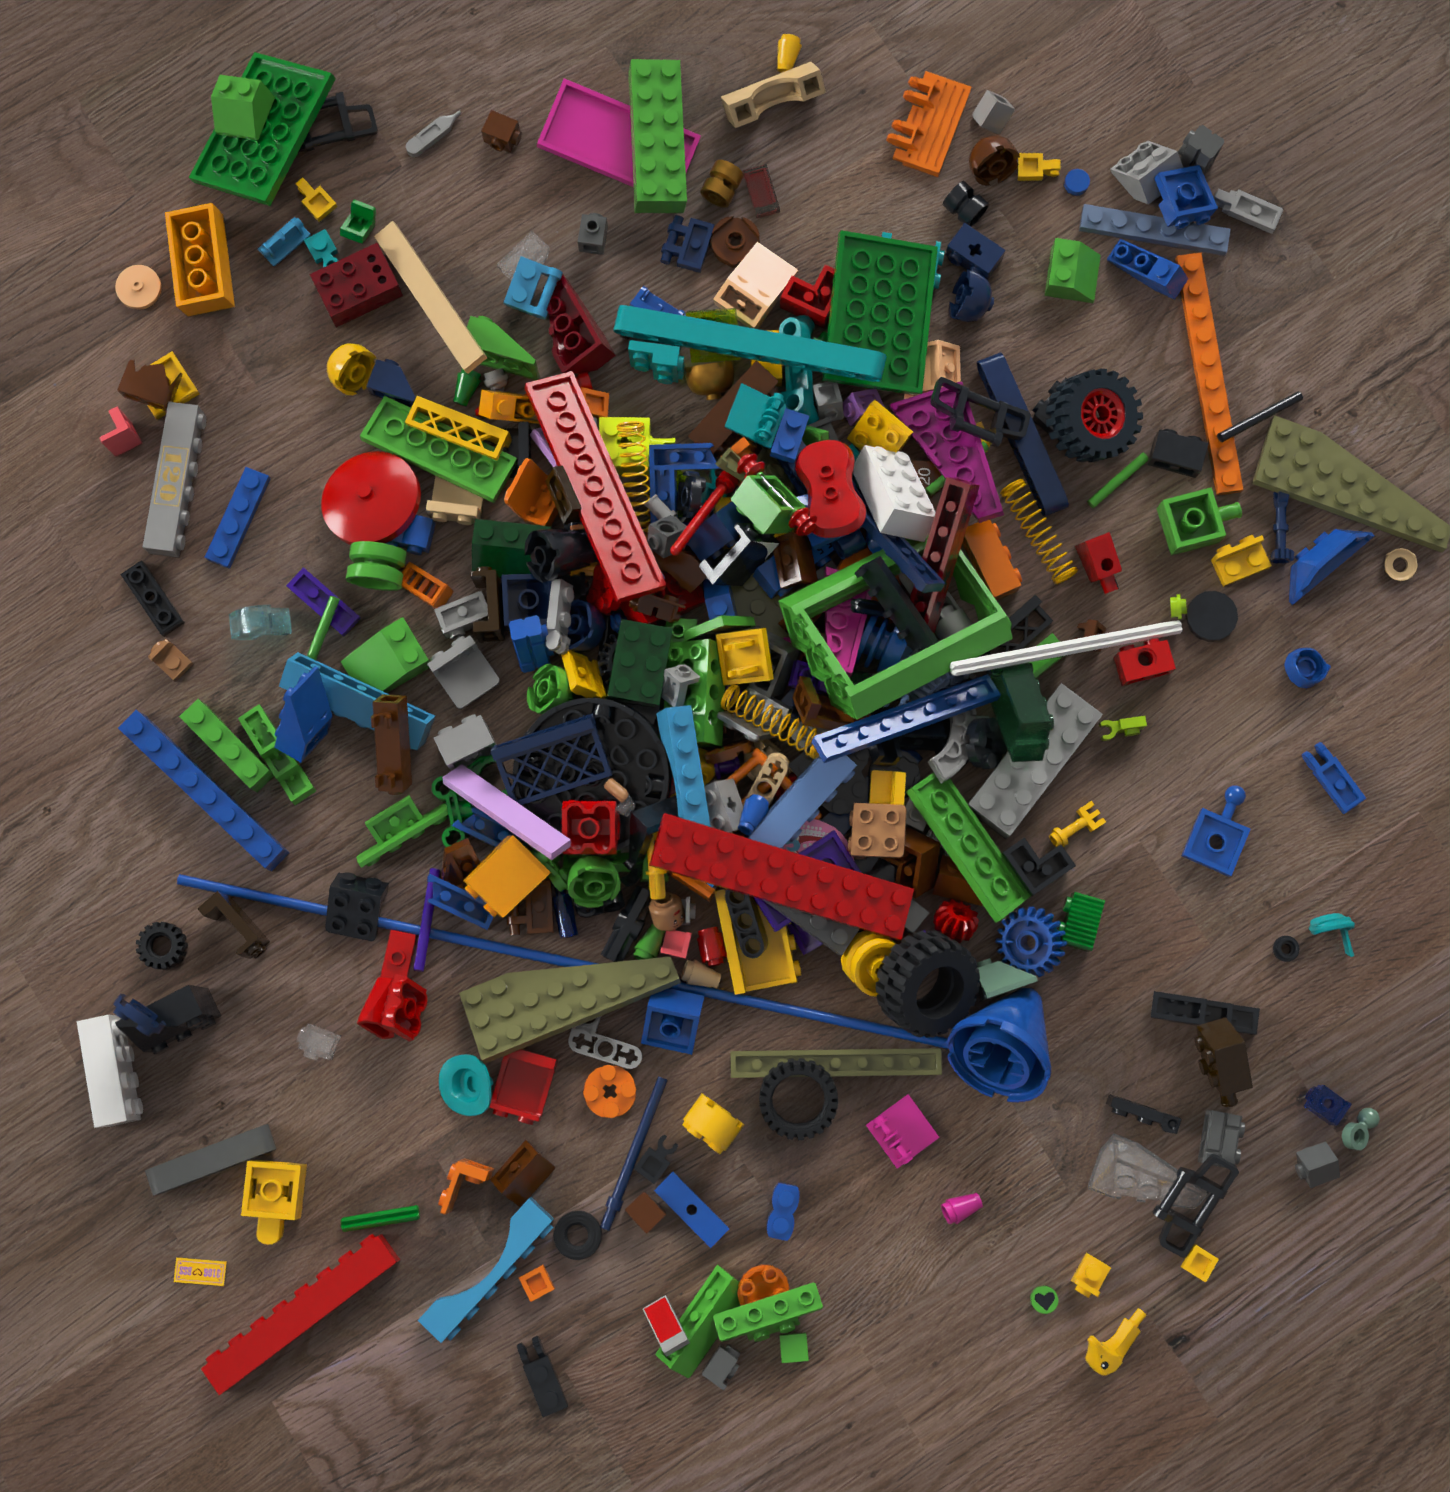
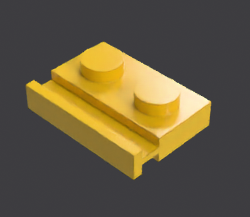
M572 650L567 651L565 655H561L571 692L587 698L605 699L607 697L596 660L593 659L590 662L587 656Z

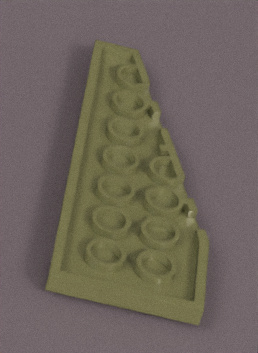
M1275 415L1273 416L1252 484L1276 493L1281 491L1289 494V497L1441 553L1447 549L1450 537L1449 524L1322 432Z
M671 957L506 973L462 991L459 995L481 1060L486 1064L680 984L681 981Z

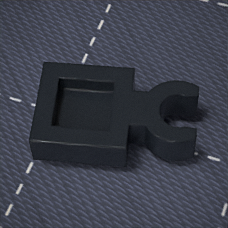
M666 1135L661 1136L658 1140V1149L655 1151L649 1147L633 1168L654 1185L671 1163L665 1157L674 1153L678 1147V1144L675 1143L671 1149L664 1148L663 1142L667 1138Z

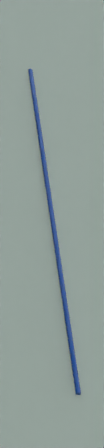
M179 874L177 879L178 885L211 892L219 891L234 897L323 916L327 915V905ZM379 917L378 927L419 936L420 925ZM434 928L430 930L429 938L557 966L572 967L598 964ZM683 981L670 987V989L703 995L707 998L949 1049V1046H946L948 1038L917 1037L908 1033L903 1028L743 994L735 995L734 992L689 985Z

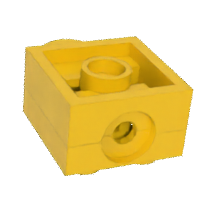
M263 1160L247 1161L241 1216L258 1217L256 1236L261 1243L269 1245L280 1241L283 1237L285 1220L301 1218L307 1164Z

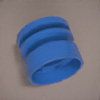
M871 616L864 625L855 663H859L862 654L867 655L864 667L868 668L872 661L876 659L879 661L877 666V673L899 663L908 643L904 638L899 640L897 637L899 630L896 626L892 632L887 631L888 618H884L881 627L875 625L879 616Z

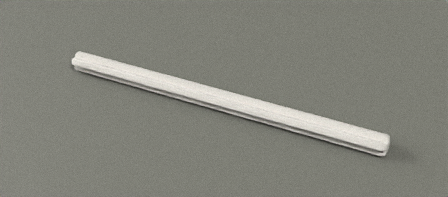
M1179 620L955 661L950 663V672L953 676H959L1182 633V623Z

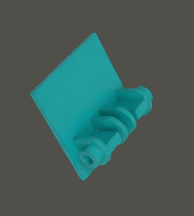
M741 383L724 427L770 449L787 406L784 404V396L780 393H774V396L769 397Z

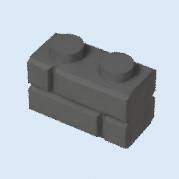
M1204 125L1199 126L1196 131L1191 130L1178 151L1183 168L1200 165L1205 175L1218 156L1224 144V139L1217 134H1211L1212 131Z
M1214 1110L1205 1111L1198 1155L1199 1163H1204L1211 1154H1216L1234 1165L1239 1164L1241 1150L1237 1148L1238 1140L1243 1137L1245 1132V1123L1241 1122L1242 1116ZM1218 1163L1213 1164L1214 1166L1225 1168L1224 1166Z

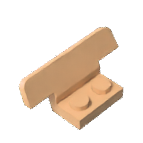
M941 340L928 342L922 394L934 390L935 383L940 377L947 378L955 383L961 381L960 346ZM904 393V399L916 396Z

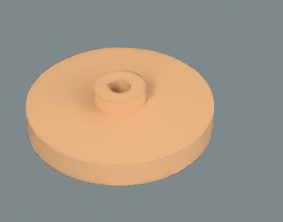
M134 265L126 268L121 272L116 281V293L121 302L127 307L137 310L152 306L159 299L162 290L158 275L154 270L144 265Z

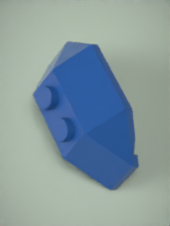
M1335 529L1329 535L1323 532L1313 541L1316 546L1310 551L1305 547L1294 557L1297 562L1291 566L1289 602L1292 605L1295 604L1374 537L1373 533Z

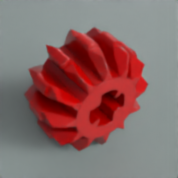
M953 899L949 902L943 901L934 914V929L959 943L963 940L969 941L978 928V913L971 910L970 905H964L962 901L960 903Z

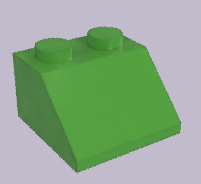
M219 75L211 95L215 132L218 135L259 140L275 96L261 80Z
M1055 238L1050 253L1044 296L1094 303L1101 255L1080 241Z

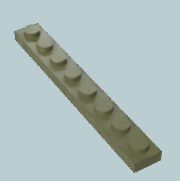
M941 1048L730 1051L731 1078L765 1077L769 1074V1070L778 1066V1063L782 1061L786 1063L788 1059L794 1058V1061L799 1060V1058H805V1061L808 1062L812 1060L818 1066L819 1064L823 1066L825 1071L829 1072L831 1076L942 1075ZM791 1075V1076H789V1077H808V1076H805V1075Z

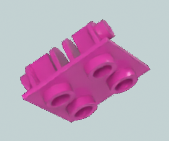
M909 1094L866 1124L869 1131L897 1169L903 1164H907L915 1155L940 1138Z

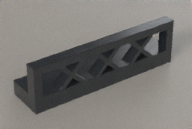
M1036 594L1009 617L1012 625L1011 631H1024V637L1020 644L1007 641L998 646L1005 647V652H1008L1009 648H1014L1012 651L1023 649L1053 622L1051 617L1040 607L1042 601ZM1034 611L1045 621L1039 627H1028V617ZM1024 621V626H1018ZM1027 631H1034L1027 637ZM1000 668L986 670L985 675L988 674L991 677ZM970 673V680L977 678L973 673Z

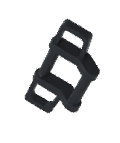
M343 91L336 93V96L326 98L320 110L338 106L344 130L312 137L309 130L304 140L305 144H302L298 153L306 150L307 152L315 150L314 147L347 140L349 142L356 138L377 134L378 128L372 107L369 104L347 106ZM367 111L372 124L371 128L353 132L349 113Z
M940 377L936 381L930 401L934 408L950 417L951 430L956 432L963 431L988 441L991 446L996 448L1001 444L1003 437L1014 440L1022 439L1026 435L1031 417L1029 411L1014 407L1003 401L996 402L969 391V387L957 384L944 377ZM942 386L957 393L953 408L940 401L939 394ZM966 401L994 411L989 431L964 421L963 412ZM1006 413L1021 418L1019 432L1002 429Z
M1211 1154L1197 1171L1183 1167L1179 1168L1176 1173L1177 1178L1161 1204L1156 1205L1152 1211L1156 1217L1166 1221L1159 1236V1242L1162 1247L1182 1258L1188 1255L1195 1241L1204 1231L1203 1225L1220 1198L1224 1199L1228 1193L1227 1190L1239 1174L1236 1165L1216 1154ZM1215 1163L1231 1170L1221 1185L1203 1176ZM1186 1183L1197 1185L1210 1193L1194 1220L1171 1208ZM1173 1223L1191 1233L1183 1247H1177L1166 1240Z

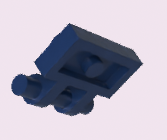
M675 215L673 222L669 224L667 230L669 235L666 243L662 246L661 253L663 254L660 261L663 264L669 265L671 258L676 256L678 257L677 267L701 273L715 224L691 218L689 225L684 226L682 225L684 218L680 215ZM679 236L685 237L682 247L676 245Z

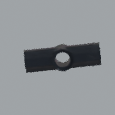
M638 885L634 889L625 909L621 910L612 927L613 932L601 952L602 956L613 962L624 961L633 941H636L646 922L645 918L650 911L649 905L653 899L650 898L649 890Z

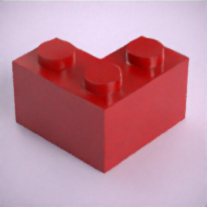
M824 265L815 285L791 275L780 297V308L796 316H809L814 324L825 328L830 315L834 268Z

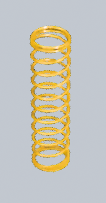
M640 421L622 422L616 426L619 432L635 433H619L618 437L636 435L643 437V440L636 443H620L618 446L631 447L637 445L643 447L644 450L638 453H621L619 456L632 457L638 455L645 459L639 463H622L620 466L633 467L639 465L646 469L640 473H623L621 476L634 477L641 475L647 478L641 483L628 482L622 485L623 487L646 486L647 490L644 492H628L626 494L628 497L644 495L649 500L650 496L645 493L649 491L650 487L644 484L649 480V477L643 474L648 470V467L643 464L647 457L642 454L645 452L646 447L641 444L646 438L639 434L645 429L644 423ZM646 500V501H644V502H630V503L632 504V507H636V506H640V505H645V503H646L648 500ZM650 510L635 512L636 516L647 515L650 517V514H648ZM651 518L645 522L639 521L641 527H647L642 529L644 532H648Z
M1018 479L1003 488L1000 494H1002V497L1007 496L1005 503H1014L1010 508L1011 512L1019 511L1015 520H1024L1020 528H1030L1025 536L1028 538L1036 536L1031 541V546L1041 545L1036 550V554H1045L1041 559V563L1051 562L1046 571H1056L1051 580H1053L1054 584H1059L1075 575L1078 569L1077 567H1072L1055 577L1062 569L1073 563L1071 560L1057 568L1048 570L1068 552L1053 559L1043 561L1050 553L1062 546L1063 543L1038 553L1044 545L1056 538L1057 535L1033 544L1038 537L1050 530L1052 526L1036 534L1028 535L1032 529L1047 520V518L1045 517L1032 525L1023 527L1031 517L1041 512L1042 509L1028 516L1018 518L1025 509L1037 501L1034 500L1024 507L1012 510L1019 501L1031 494V492H1028L1020 498L1007 501L1017 490L1026 486L1024 479Z
M736 684L731 685L725 691L721 700L722 709L727 710L729 713L735 712L738 718L744 717L746 722H753L755 727L761 726L764 732L770 730L771 736H778L780 741L787 740L789 746L796 745L798 751L805 750V754L813 759L819 757L813 744L810 752L807 753V747L811 744L813 737L816 736L817 728L812 729L807 737L805 747L800 749L798 748V743L806 734L808 726H806L801 735L805 727L803 725L797 735L796 742L793 744L789 743V738L798 728L799 718L795 719L790 726L787 738L782 739L780 735L790 722V713L782 720L778 733L773 734L772 728L781 718L782 709L777 710L771 720L770 728L765 730L763 724L771 716L774 709L773 704L766 708L761 723L756 725L754 720L762 712L765 700L763 699L757 704L752 719L747 720L746 715L753 708L757 698L756 695L751 696L748 700L744 714L738 715L737 710L741 708L747 699L748 691H743L739 696L740 688ZM734 690H735L734 696H733L732 700L730 701V698H731V696H732V694H733V692H734ZM746 692L743 701H742L741 704L738 706V704H739V702H740V699L742 698V696H743L744 693ZM754 698L752 705H751L750 708L747 710V708H748V706H749V703H750L751 700ZM737 700L735 710H729ZM763 702L762 707L760 708L759 712L756 714L758 707H759L760 704ZM770 707H771V710H770L768 716L765 718L766 713L768 712V710H769ZM780 712V714H779L777 720H776L775 723L773 724V722H774V720H775L777 714ZM788 717V720H787L786 724H785L784 727L782 728V726H783V724H784L786 718ZM797 722L794 730L791 732L794 724Z

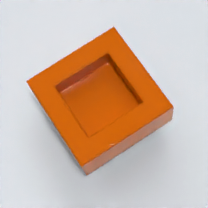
M544 1264L519 1277L530 1302L555 1289Z

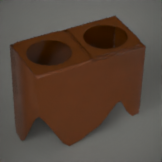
M130 360L117 390L126 399L167 411L168 402H173L182 373L169 385V379L166 376L163 364L144 365L136 372L135 360Z

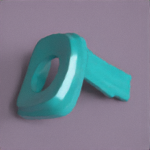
M1332 913L1316 917L1310 921L1309 930L1312 935L1340 929L1345 953L1350 957L1354 956L1348 931L1354 929L1355 923L1350 917L1340 913Z

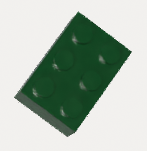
M621 619L606 699L658 708L673 628Z

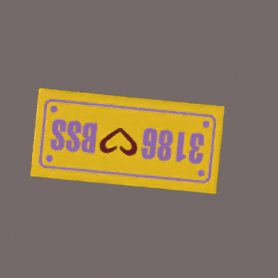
M176 1258L174 1282L224 1286L227 1262Z

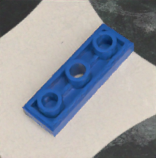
M674 1171L654 1190L710 1248L730 1229ZM690 1204L697 1207L696 1213L689 1214L687 1206Z

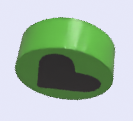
M1041 1285L1032 1291L1030 1302L1036 1311L1048 1314L1056 1309L1058 1296L1052 1288Z

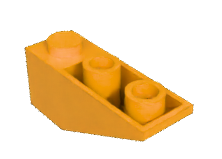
M481 389L478 415L489 419L539 424L527 395Z

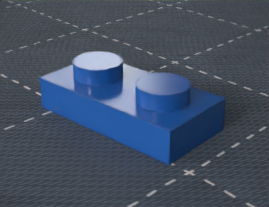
M785 408L770 452L771 457L794 464L810 416Z

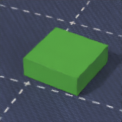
M806 1332L779 1334L782 1363L809 1361Z

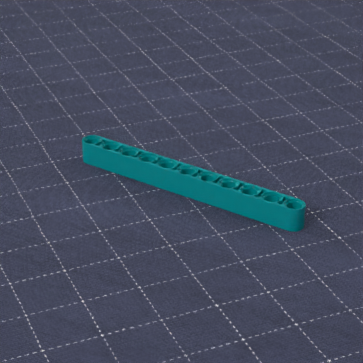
M620 305L618 307L613 329L615 333L622 336L871 382H881L887 357L886 354L879 351L627 305Z

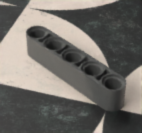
M266 1124L145 1170L152 1194L156 1196L267 1154L277 1148L269 1125Z

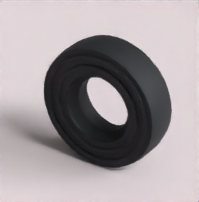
M585 1211L569 1212L561 1217L555 1226V1246L566 1258L572 1260L586 1259L596 1252L601 1243L602 1231L600 1224L594 1216ZM573 1225H582L588 1232V1239L581 1246L572 1245L567 1238L568 1230Z

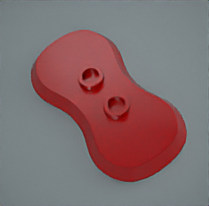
M823 440L812 443L801 450L795 461L796 473L808 492V516L815 515L817 517L816 528L813 533L823 538L848 535L859 529L866 517L864 502L856 493L852 483L855 462L854 454L850 447L841 441Z

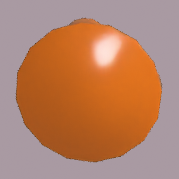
M759 1265L751 1268L743 1275L738 1284L737 1296L740 1305L749 1304L788 1291L787 1277L780 1269L772 1265Z

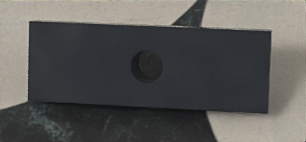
M142 560L120 574L163 637L185 623ZM155 595V598L149 601V597Z

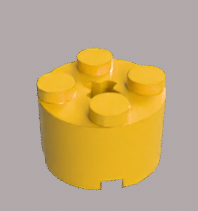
M701 1093L685 1115L682 1124L696 1138L700 1139L703 1135V1141L720 1155L723 1150L726 1151L744 1127L740 1120L732 1117L731 1113L709 1097H706L703 1093Z

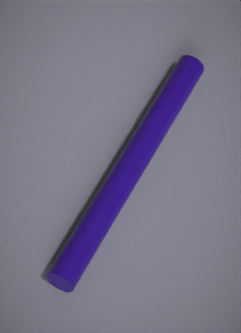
M431 868L429 874L439 878L440 870ZM433 882L427 883L413 969L417 972H424L435 906L428 902V899L433 898Z

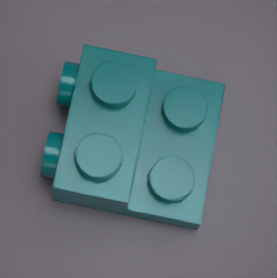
M629 341L630 367H634V369L642 372L649 371V369L653 370V379L662 384L678 383L679 379L683 380L684 356H680L679 346Z

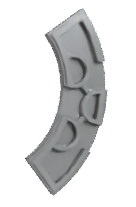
M976 709L950 717L948 740L942 751L928 761L941 784L954 776L968 759L965 743H970V735H966V731L970 722L977 715Z

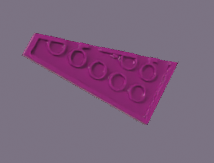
M960 381L957 384L963 385V382ZM941 387L939 399L953 408L957 393ZM933 390L891 403V410L903 424L913 431L912 437L945 479L946 477H954L980 485L972 510L976 520L981 523L1003 516V509L981 439L963 431L956 432L950 429V417L930 404ZM966 401L963 412L964 421L976 425L969 401Z

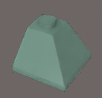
M989 958L977 962V969H979L980 980H977V982L980 984L979 995L981 1000L1038 981L1035 975L1000 961L992 963Z

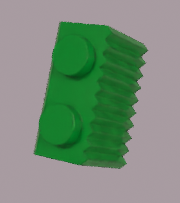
M1078 892L1071 893V897L1066 896L1062 911L1066 912L1065 920L1057 928L1058 931H1065L1066 933L1064 936H1060V941H1066V946L1085 952L1092 951L1105 900Z

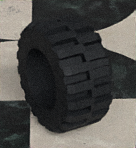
M929 930L926 933L924 931L916 932L913 934L914 937L906 936L901 939L902 943L899 945L895 944L891 948L892 952L889 956L884 957L882 961L884 963L882 969L879 968L877 973L879 982H876L877 1001L881 1006L882 1012L908 1033L917 1037L925 1036L926 1038L936 1037V1033L943 1035L948 1032L949 1028L953 1029L962 1018H966L969 1014V1008L974 1006L976 1002L975 995L979 993L980 984L977 982V980H980L979 969H977V962L971 956V953L948 936ZM939 968L937 981L931 991L917 1000V992L924 978L930 972Z

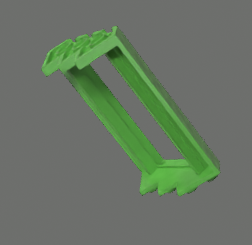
M928 537L925 542L905 538L922 557ZM882 549L779 600L792 646L805 653L811 675L825 683L832 706L858 720L950 672L951 662L979 657L1013 639L1010 619L961 549L952 576L955 577L960 599L975 606L978 622L856 685L852 683L810 618L870 589L862 576L857 578L854 574L863 564L881 556L894 576L902 573L898 565Z

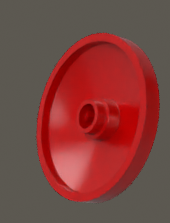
M381 451L362 453L340 465L327 481L321 501L322 515L329 529L347 544L351 545V543L359 541L387 543L402 534L414 520L421 500L420 484L414 471L400 457Z

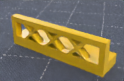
M420 396L416 397L405 421V424L497 461L503 448H509L512 442L509 431ZM417 412H421L431 418V420L423 423L414 421ZM442 422L452 426L453 429L446 432L439 431L436 423ZM465 431L475 435L476 438L464 441L461 439L459 432ZM488 440L497 444L494 452L485 449L482 441Z

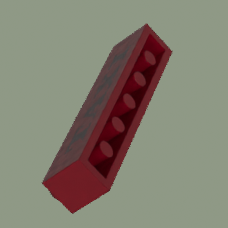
M946 477L922 556L927 564L945 582V585L940 592L923 593L913 586L910 600L933 633H935L980 487L978 484L954 477Z

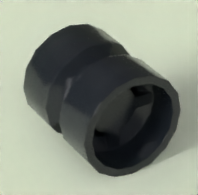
M963 180L950 191L942 205L953 215L958 214V220L962 224L966 223L972 227L985 214L990 204L979 194L974 195V189Z

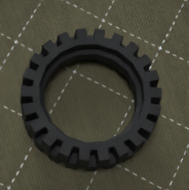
M792 1058L788 1059L786 1063L783 1061L778 1063L776 1068L773 1067L769 1070V1074L764 1077L761 1084L759 1104L763 1118L772 1131L775 1130L781 1137L785 1135L790 1140H793V1137L798 1138V1140H804V1137L814 1138L816 1133L820 1135L824 1132L825 1127L828 1128L831 1125L838 1109V1093L834 1080L829 1072L825 1071L823 1066L820 1064L818 1066L812 1060H809V1062L805 1061V1058H799V1060L795 1061ZM791 1075H805L813 1078L820 1084L824 1092L825 1102L821 1112L814 1119L806 1123H792L784 1120L777 1114L773 1106L772 1097L775 1088L783 1079Z

